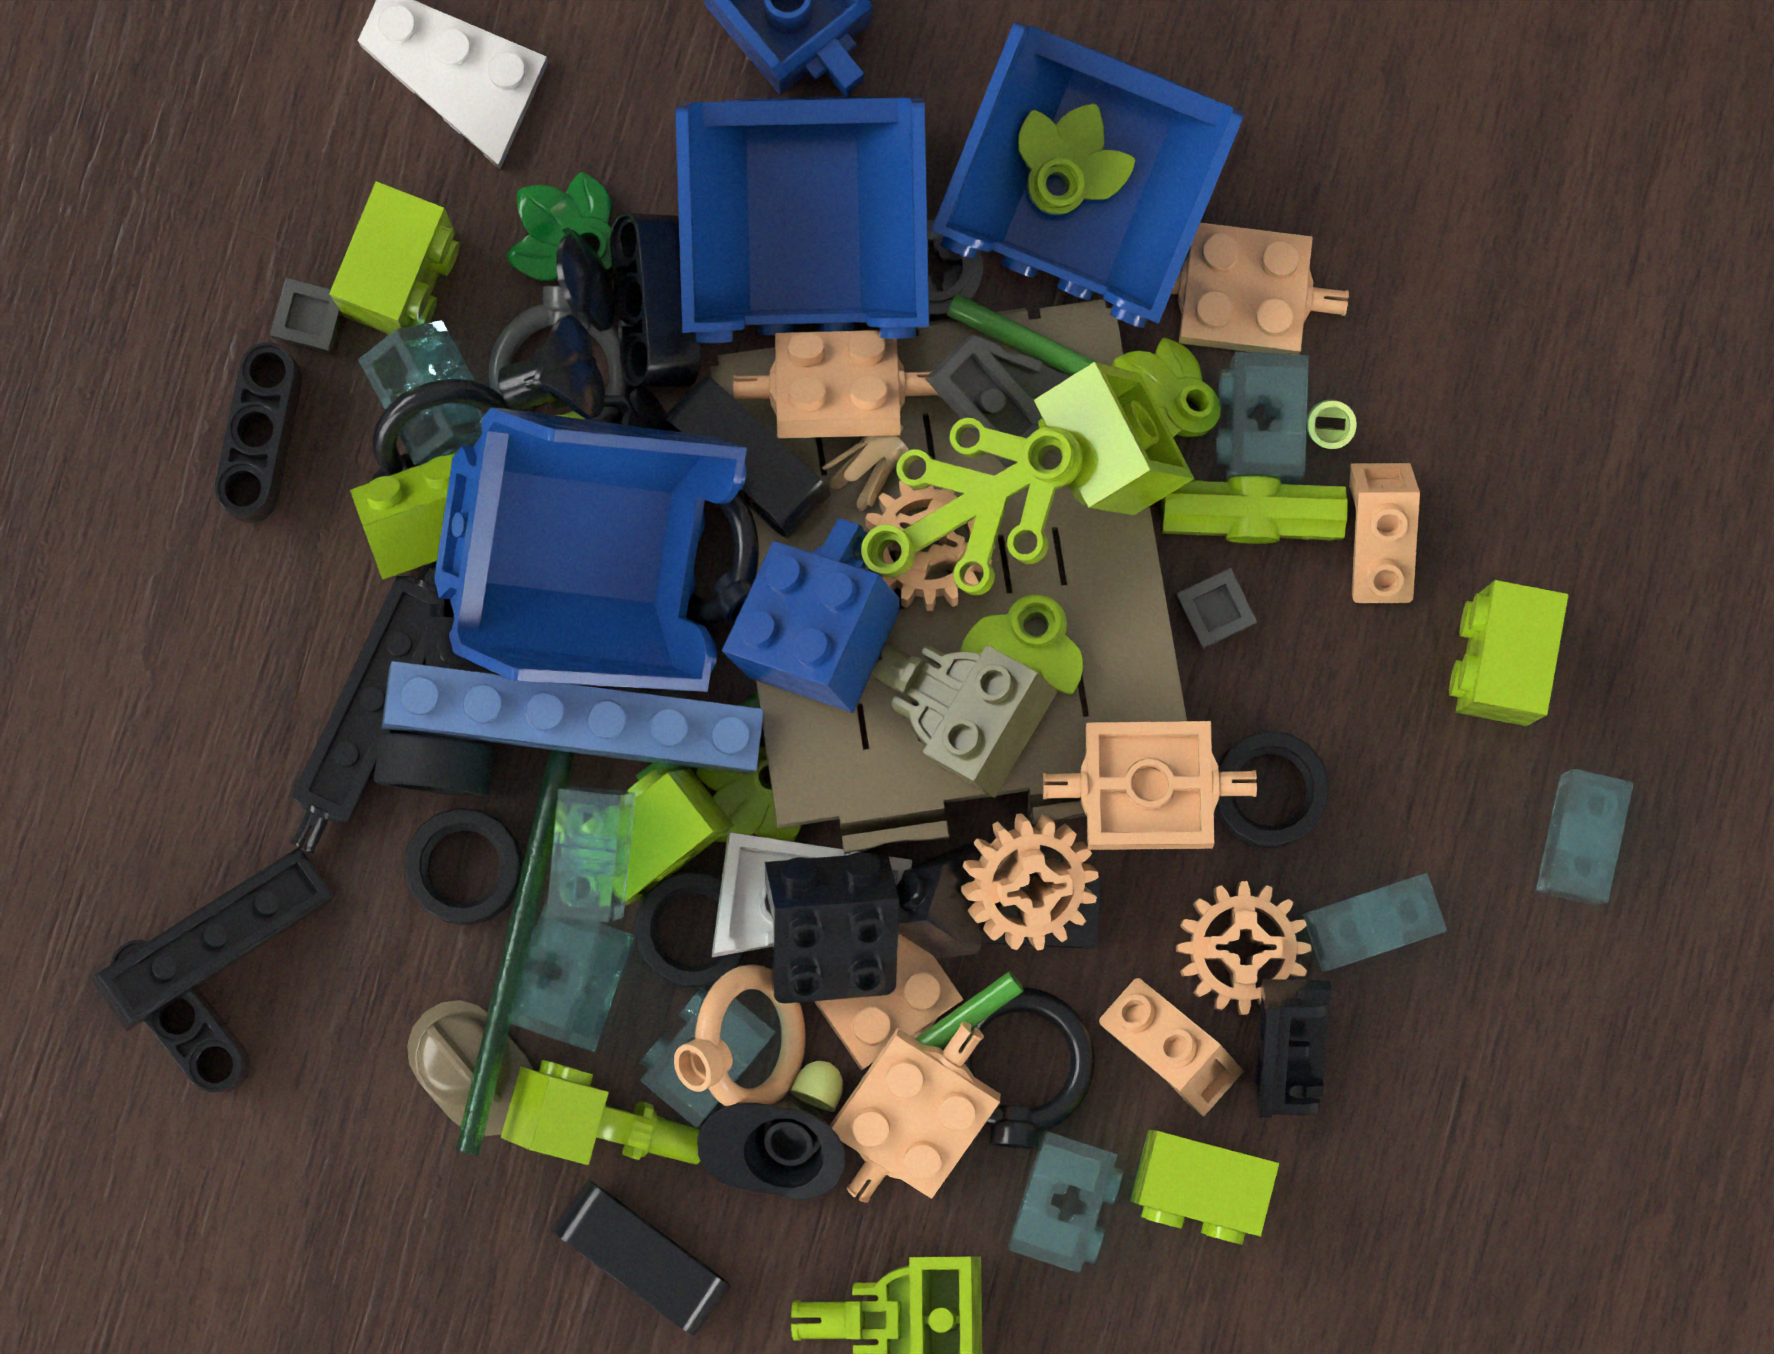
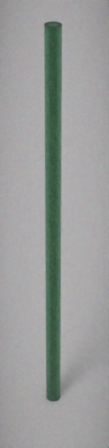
M550 750L455 1149L456 1152L480 1156L575 754L573 752Z

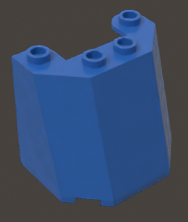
M1014 22L931 231L944 236L940 246L962 256L974 259L978 249L986 252L993 250L1004 255L1001 265L1015 272L1034 278L1037 270L1040 269L1059 277L1060 280L1057 288L1085 300H1090L1093 292L1104 295L1103 299L1113 304L1110 315L1140 328H1144L1147 319L1159 323L1245 112L1067 38L1064 39L1024 22ZM1092 103L1096 104L1100 109L1104 127L1103 150L1120 151L1134 157L1133 171L1121 189L1108 199H1083L1081 204L1069 213L1063 215L1047 214L1038 209L1028 195L1027 178L1030 170L1018 150V134L1021 125L1032 110L1041 112L1056 125L1059 119L1071 110ZM1050 175L1047 178L1046 186L1048 191L1055 196L1063 195L1065 192L1063 179L1057 175Z
M921 97L749 98L678 104L676 107L682 333L696 332V342L723 343L733 341L732 331L744 329L745 325H758V334L775 335V333L794 332V324L818 323V332L854 331V322H867V326L879 327L880 338L901 339L916 337V327H929L925 103Z
M491 407L481 420L482 435L473 447L461 446L452 458L434 581L439 598L450 599L454 612V622L449 633L453 653L514 681L708 692L710 673L715 667L717 660L716 644L706 627L686 619L689 599L695 588L694 564L698 539L702 536L705 526L704 502L707 500L713 503L727 504L735 498L746 480L745 457L747 448L711 436Z

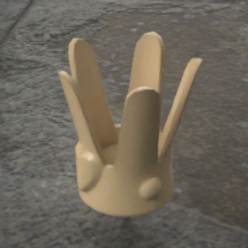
M900 425V432L904 428L903 425ZM898 435L864 436L858 444L821 467L823 470H826L856 451L830 479V488L836 490L842 488L848 482H855L875 465L857 500V508L860 511H864L868 505L872 507L889 474L896 467L898 459L903 453L908 451L907 446Z

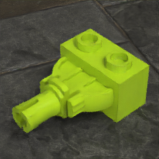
M542 1060L539 1071L520 1066L501 1134L502 1139L532 1151L589 1165L596 1138L624 1144L623 1155L637 1160L650 1153L694 1165L701 1161L698 1156L697 1136L701 1129L659 1117L654 1110L653 1104L638 1101L635 1104L633 1113L606 1106L609 1092L590 1086L593 1077L591 1073Z
M981 1256L909 1257L908 1266L900 1267L887 1273L877 1282L853 1284L852 1295H875L878 1298L876 1301L801 1302V1300H794L792 1303L791 1318H821L822 1320L821 1323L791 1324L794 1341H801L802 1339L878 1340L876 1345H853V1354H982Z

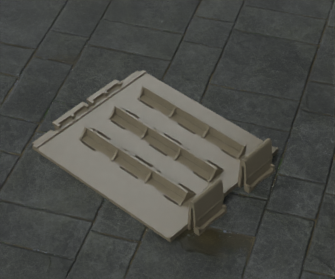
M1104 299L1039 308L1040 318L1029 320L1026 308L996 312L1098 363L1112 366L1113 361L1123 355L1118 319L1110 315L1112 308L1106 309ZM953 318L929 322V327H917L918 336L897 339V355L904 366V372L933 371L965 337L976 335L999 344L1003 350L1015 355L1021 353L1027 355ZM775 347L718 355L719 365L710 366L712 380L734 398L733 375H770V369L776 359ZM1042 363L1043 366H1046V367H1048V368H1051V369H1053V370H1056V371H1058V372H1061V371H1059V370H1057V369H1055V368H1053V367H1051V366H1049V365H1047V364H1045V363ZM905 397V403L900 411V425H903L904 428L898 437L904 442L908 450L919 449L929 455L923 417L928 416L935 455L934 460L994 476L1009 468H1005L992 454L985 452L980 457L967 458L952 447L949 439L952 426L961 418L942 397ZM737 400L777 437V415L771 406L770 400ZM970 428L961 437L963 448L973 447L979 441V438ZM864 436L821 437L825 464L858 444ZM816 437L778 438L824 482L831 496L788 539L775 532L751 510L759 539L757 574L773 541L813 553L816 547L822 548L838 518L860 524L864 528L863 530L868 533L870 530L866 527L865 521L867 513L883 515L879 506V496L885 493L895 500L900 497L899 481L901 480L897 475L896 467L889 474L873 506L868 505L864 511H860L857 508V500L875 465L855 482H848L842 488L834 490L829 486L830 479L856 451L836 465L826 469L827 475L821 476ZM1051 449L1044 455L1043 466L1045 469H1054L1060 465L1062 461L1060 451L1057 452ZM923 459L913 461L908 468L909 478L914 480L921 478L926 471V462ZM1068 485L1055 490L1043 531L1048 539L1049 546L1045 557L1041 561L1034 564L1022 563L1014 558L1007 548L1009 533L1014 527L1020 525L1029 489L1027 487L1008 499L995 543V549L991 557L995 580L990 590L982 595H970L958 588V605L952 607L944 596L936 597L933 611H926L924 598L915 596L913 602L907 608L903 607V609L899 610L897 619L886 643L906 654L916 656L936 669H940V666L929 661L921 653L925 646L930 645L945 654L960 652L965 637L981 618L1007 614L1017 600L1028 595L1039 594L1048 596L1062 607L1067 619L1066 635L1080 649L1083 658L1082 680L1088 716L1083 717L1078 687L1074 694L1071 695L1058 691L997 794L1004 795L1029 791L1027 812L1028 819L1031 825L1034 824V826L1041 814L1048 815L1054 822L1086 817L1081 805V798L1043 799V773H1080L1086 756V723L1187 721L1150 506L1134 516L1088 508L1087 505L1081 504L1075 498ZM934 486V489L942 490V488ZM955 493L957 497L963 495L962 493ZM928 507L912 510L905 515L912 516L928 509ZM964 525L954 530L955 534L965 537V542L968 543L969 535ZM1056 529L1058 530L1067 584L1061 586L1052 530ZM1033 533L1022 536L1018 543L1019 552L1021 554H1029L1034 551L1037 546V537ZM1002 537L1004 539L1012 593L1009 594L1006 592L998 538ZM939 540L923 548L921 551L928 552L933 544L939 545ZM892 544L887 546L889 554L895 553L897 561L901 556V552L894 550ZM947 570L931 576L929 580L945 577L948 575ZM974 571L980 582L983 578V573ZM1031 618L1025 623L1024 628L1030 635L1040 636L1047 631L1048 626L1040 618ZM871 676L857 706L863 705L869 749L863 750L857 706L854 713L756 681L760 709H764L762 724L778 828L839 819L844 855L851 854V852L936 839H949L947 821H945L944 803L991 797L946 772L923 753L926 746L922 741L918 742V736L914 731L911 720L894 711L892 707V701L895 696L913 705L912 701L897 690Z

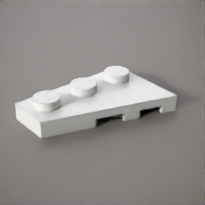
M376 0L358 39L360 46L410 91L416 93L440 114L445 122L475 145L498 169H501L548 65L546 56L415 0Z
M730 833L727 837L712 957L773 947V919L765 885V862L789 860L797 857L845 856L844 850ZM889 856L897 886L904 870L911 868L912 860Z

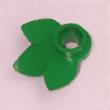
M580 172L570 183L566 193L556 187L543 184L531 185L518 190V213L525 229L530 234L508 252L507 260L524 275L536 280L546 282L557 280V249L561 238L564 236L562 229L569 227L583 238L593 237L600 242L597 254L607 271H610L612 269L610 250L612 227L608 223L612 204L605 188L590 175Z

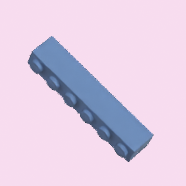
M392 661L389 667L382 728L748 775L757 770L764 709L573 684L514 681L496 674Z

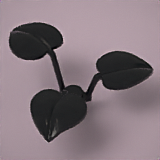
M569 227L562 229L564 236L559 242L556 258L558 282L566 301L572 310L578 314V318L572 315L560 317L554 324L545 346L535 350V357L500 369L498 383L504 402L510 410L524 412L547 404H551L554 410L570 407L574 412L586 419L600 416L603 407H615L624 414L622 425L668 431L662 422L666 411L655 395L645 387L633 389L630 399L624 395H605L604 381L596 365L597 361L593 356L592 343L587 331L590 329L591 324L600 332L610 329L615 314V297L612 282L606 267L593 247L576 231L571 230Z

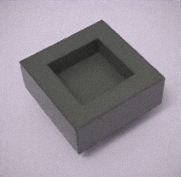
M285 278L270 337L276 341L331 354L342 313L329 295L331 289Z
M1231 568L1180 591L1174 596L1200 651L1257 623Z

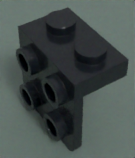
M861 852L845 856L820 858L797 857L789 860L765 862V885L773 919L772 989L775 1000L782 1004L882 996L892 993L896 988L899 897L888 852L870 854Z

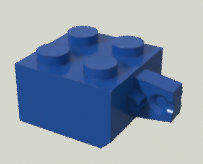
M704 0L706 8L780 96L807 74L816 80L825 73L845 97L864 83V73L848 53L857 47L852 38L873 21V5L869 0Z
M838 518L822 548L816 547L813 553L776 541L772 542L722 649V652L748 678L854 713L897 619L900 601L897 594L879 574L867 571L868 567L864 563L861 554L862 542L867 532L863 530L864 528L860 524Z

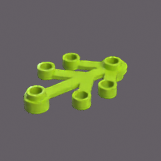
M968 417L958 420L952 426L949 435L950 443L958 453L967 458H977L986 452L1017 462L995 476L936 461L926 452L919 449L906 451L900 456L896 465L897 475L903 483L917 490L935 486L962 493L963 495L903 530L887 524L870 530L861 546L864 563L872 571L883 577L894 578L901 576L913 565L915 553L975 519L965 555L956 563L953 578L956 585L966 593L982 595L990 590L995 580V573L990 560L1008 499L1027 487L1029 489L1020 525L1014 527L1009 533L1007 548L1010 554L1022 563L1034 564L1041 561L1045 557L1049 546L1048 539L1043 531L1055 490L1071 483L1079 474L1083 462L1081 446L1078 440L1067 430L1056 426H1047L1036 430L1028 438L988 429L974 418ZM969 428H977L980 433L977 444L970 448H963L961 445L962 434ZM1051 449H1060L1062 452L1060 465L1054 469H1045L1043 466L1044 455ZM923 459L926 462L924 475L916 480L910 479L908 476L910 464L915 460ZM1029 533L1035 534L1037 537L1035 550L1029 554H1021L1018 549L1021 537ZM892 543H899L901 546L900 558L895 563L886 564L883 559L885 548ZM973 565H981L983 569L982 580L974 586H968L965 582L967 569Z

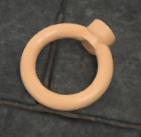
M744 965L728 971L711 987L701 1005L696 1023L695 1039L681 1045L675 1052L674 1066L679 1079L692 1091L701 1092L709 1089L711 1094L724 1106H731L736 1103L773 1105L780 1101L791 1089L804 1058L806 1029L800 1002L782 1004L775 1000L772 989V969L760 965ZM749 989L759 990L770 998L776 1008L781 1025V1048L775 1068L769 1078L755 1088H743L730 1078L727 1071L732 1067V1053L728 1045L720 1039L721 1025L727 1008L737 995Z

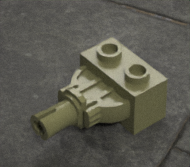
M885 643L879 656L882 660L876 662L871 677L897 690L914 703L919 704L918 706H913L897 696L892 701L894 711L911 720L915 733L926 746L923 753L946 772L995 799L1058 691L1038 672L987 644L981 654L973 652L945 654L927 645L921 653L929 661L941 667L936 669L922 659L913 655L910 656L896 647Z

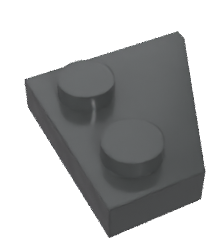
M976 335L965 337L935 367L925 380L961 419L974 418L988 429L1028 438L1039 429L1038 421L1043 418L1034 399L1071 376L1043 366L1042 361L1022 353L1015 355L1003 350L999 344ZM970 428L979 438V430L977 428ZM995 456L1005 468L1017 463Z

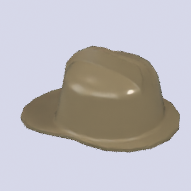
M462 1000L441 1002L422 1014L412 1027L407 1044L409 1065L418 1082L452 1121L465 1131L481 1136L502 1134L520 1066L533 1069L523 1051L489 1013L479 1005Z

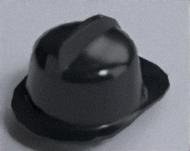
M782 1100L773 1105L736 1103L718 1109L705 1120L697 1136L698 1156L705 1170L719 1182L739 1189L807 1200L822 1196L836 1186L845 1169V1150L838 1134L827 1124L825 1118L814 1107L802 1101Z

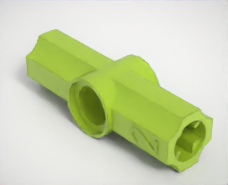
M1261 476L1232 477L1227 479V482L1192 480L1161 499V534L1225 536L1226 541L1245 544L1276 543L1280 541V538L1325 541L1343 540L1345 538L1347 522L1346 487L1281 484L1280 479Z

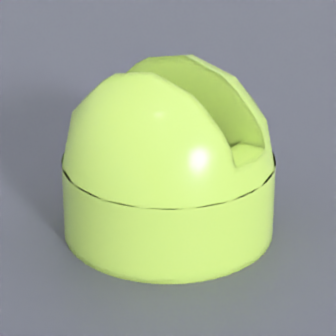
M1324 400L1311 409L1306 425L1308 434L1315 443L1323 448L1337 449L1351 441L1356 432L1357 422L1353 411L1346 404L1338 400ZM1316 417L1345 419V429L1315 427Z
M814 1061L799 1071L790 1093L809 1105L834 1112L843 1093V1079L839 1070L830 1062Z

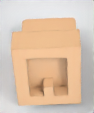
M1411 463L1350 464L1349 487L1356 508L1352 577L1353 600L1356 603H1409L1413 600L1420 499V491Z
M1140 978L1134 979L1099 1019L1100 1025L1164 1078L1203 1117L1244 1072L1221 1044Z

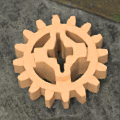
M899 481L900 497L895 500L891 496L882 493L879 496V506L883 515L867 513L865 518L866 527L872 530L877 526L887 524L903 530L958 497L955 496L956 492L938 490L934 489V486L913 491L911 487ZM928 507V509L912 516L905 515L912 510ZM975 519L964 524L969 538ZM952 531L939 539V545L933 544L928 552L920 550L915 553L914 563L906 573L894 578L883 577V580L892 590L896 588L902 590L901 606L907 608L913 602L915 596L924 598L926 611H933L936 597L944 596L946 601L954 607L958 605L959 587L954 581L953 571L956 563L964 557L968 543L965 542V537ZM892 543L893 549L901 552L899 543ZM886 547L883 559L886 564H892L894 561ZM973 565L967 569L965 582L968 586H974L979 583L974 571L983 573L981 565ZM867 568V571L876 573L872 571L870 568ZM942 571H952L951 574L945 577L929 580L931 576Z
M1016 814L1015 829L1007 831L997 821L992 824L993 832L996 836L992 843L979 838L974 841V845L982 856L979 861H964L963 868L969 875L975 878V881L962 885L961 892L968 900L977 901L968 909V912L976 923L985 922L983 930L992 940L995 941L1005 932V941L1012 949L1018 950L1023 943L1024 937H1028L1036 950H1043L1046 934L1053 933L1057 939L1063 942L1067 940L1064 924L1070 920L1082 926L1086 922L1083 915L1077 909L1080 903L1091 904L1096 902L1097 897L1090 889L1085 887V883L1092 882L1099 878L1098 871L1091 864L1083 863L1092 855V852L1088 850V846L1083 841L1074 843L1077 834L1067 824H1063L1055 831V822L1048 815L1041 814L1035 827H1032L1030 821L1023 814ZM1040 845L1057 850L1061 853L1064 861L1059 862L1056 858L1045 859L1044 854L1040 851ZM1036 872L1039 877L1033 878L1030 881L1029 874ZM1030 881V890L1023 891L1020 887L1028 885ZM1001 902L1003 906L1015 905L1016 910L1020 914V919L1005 915L997 909L995 903Z
M1247 881L1238 883L1236 896L1230 897L1222 885L1214 888L1216 904L1211 906L1208 902L1199 898L1193 903L1197 913L1201 916L1199 920L1184 919L1181 921L1180 927L1192 934L1190 942L1176 945V952L1190 955L1192 963L1186 965L1180 970L1182 977L1198 975L1201 982L1194 991L1197 997H1201L1210 991L1217 994L1214 1002V1009L1222 1011L1228 1005L1230 999L1236 1000L1239 1015H1248L1251 1000L1257 999L1260 1005L1262 986L1256 988L1257 971L1268 960H1282L1279 969L1271 979L1287 980L1289 975L1304 977L1307 973V970L1302 965L1295 962L1296 955L1311 951L1310 944L1297 942L1295 933L1301 931L1307 924L1305 920L1290 922L1286 914L1290 911L1293 902L1287 899L1276 906L1270 902L1272 887L1268 885L1260 890L1257 897L1250 896V888ZM1231 909V914L1229 915L1230 925L1220 936L1204 937L1208 926L1214 918L1223 911ZM1255 910L1267 915L1275 923L1281 936H1269L1257 924V912ZM1240 931L1246 932L1248 942L1257 943L1258 946H1269L1271 950H1264L1249 956L1245 966L1240 965L1238 954L1229 953L1228 950H1217L1216 946H1224L1238 940ZM1205 959L1217 960L1230 973L1231 987L1215 978L1208 969Z

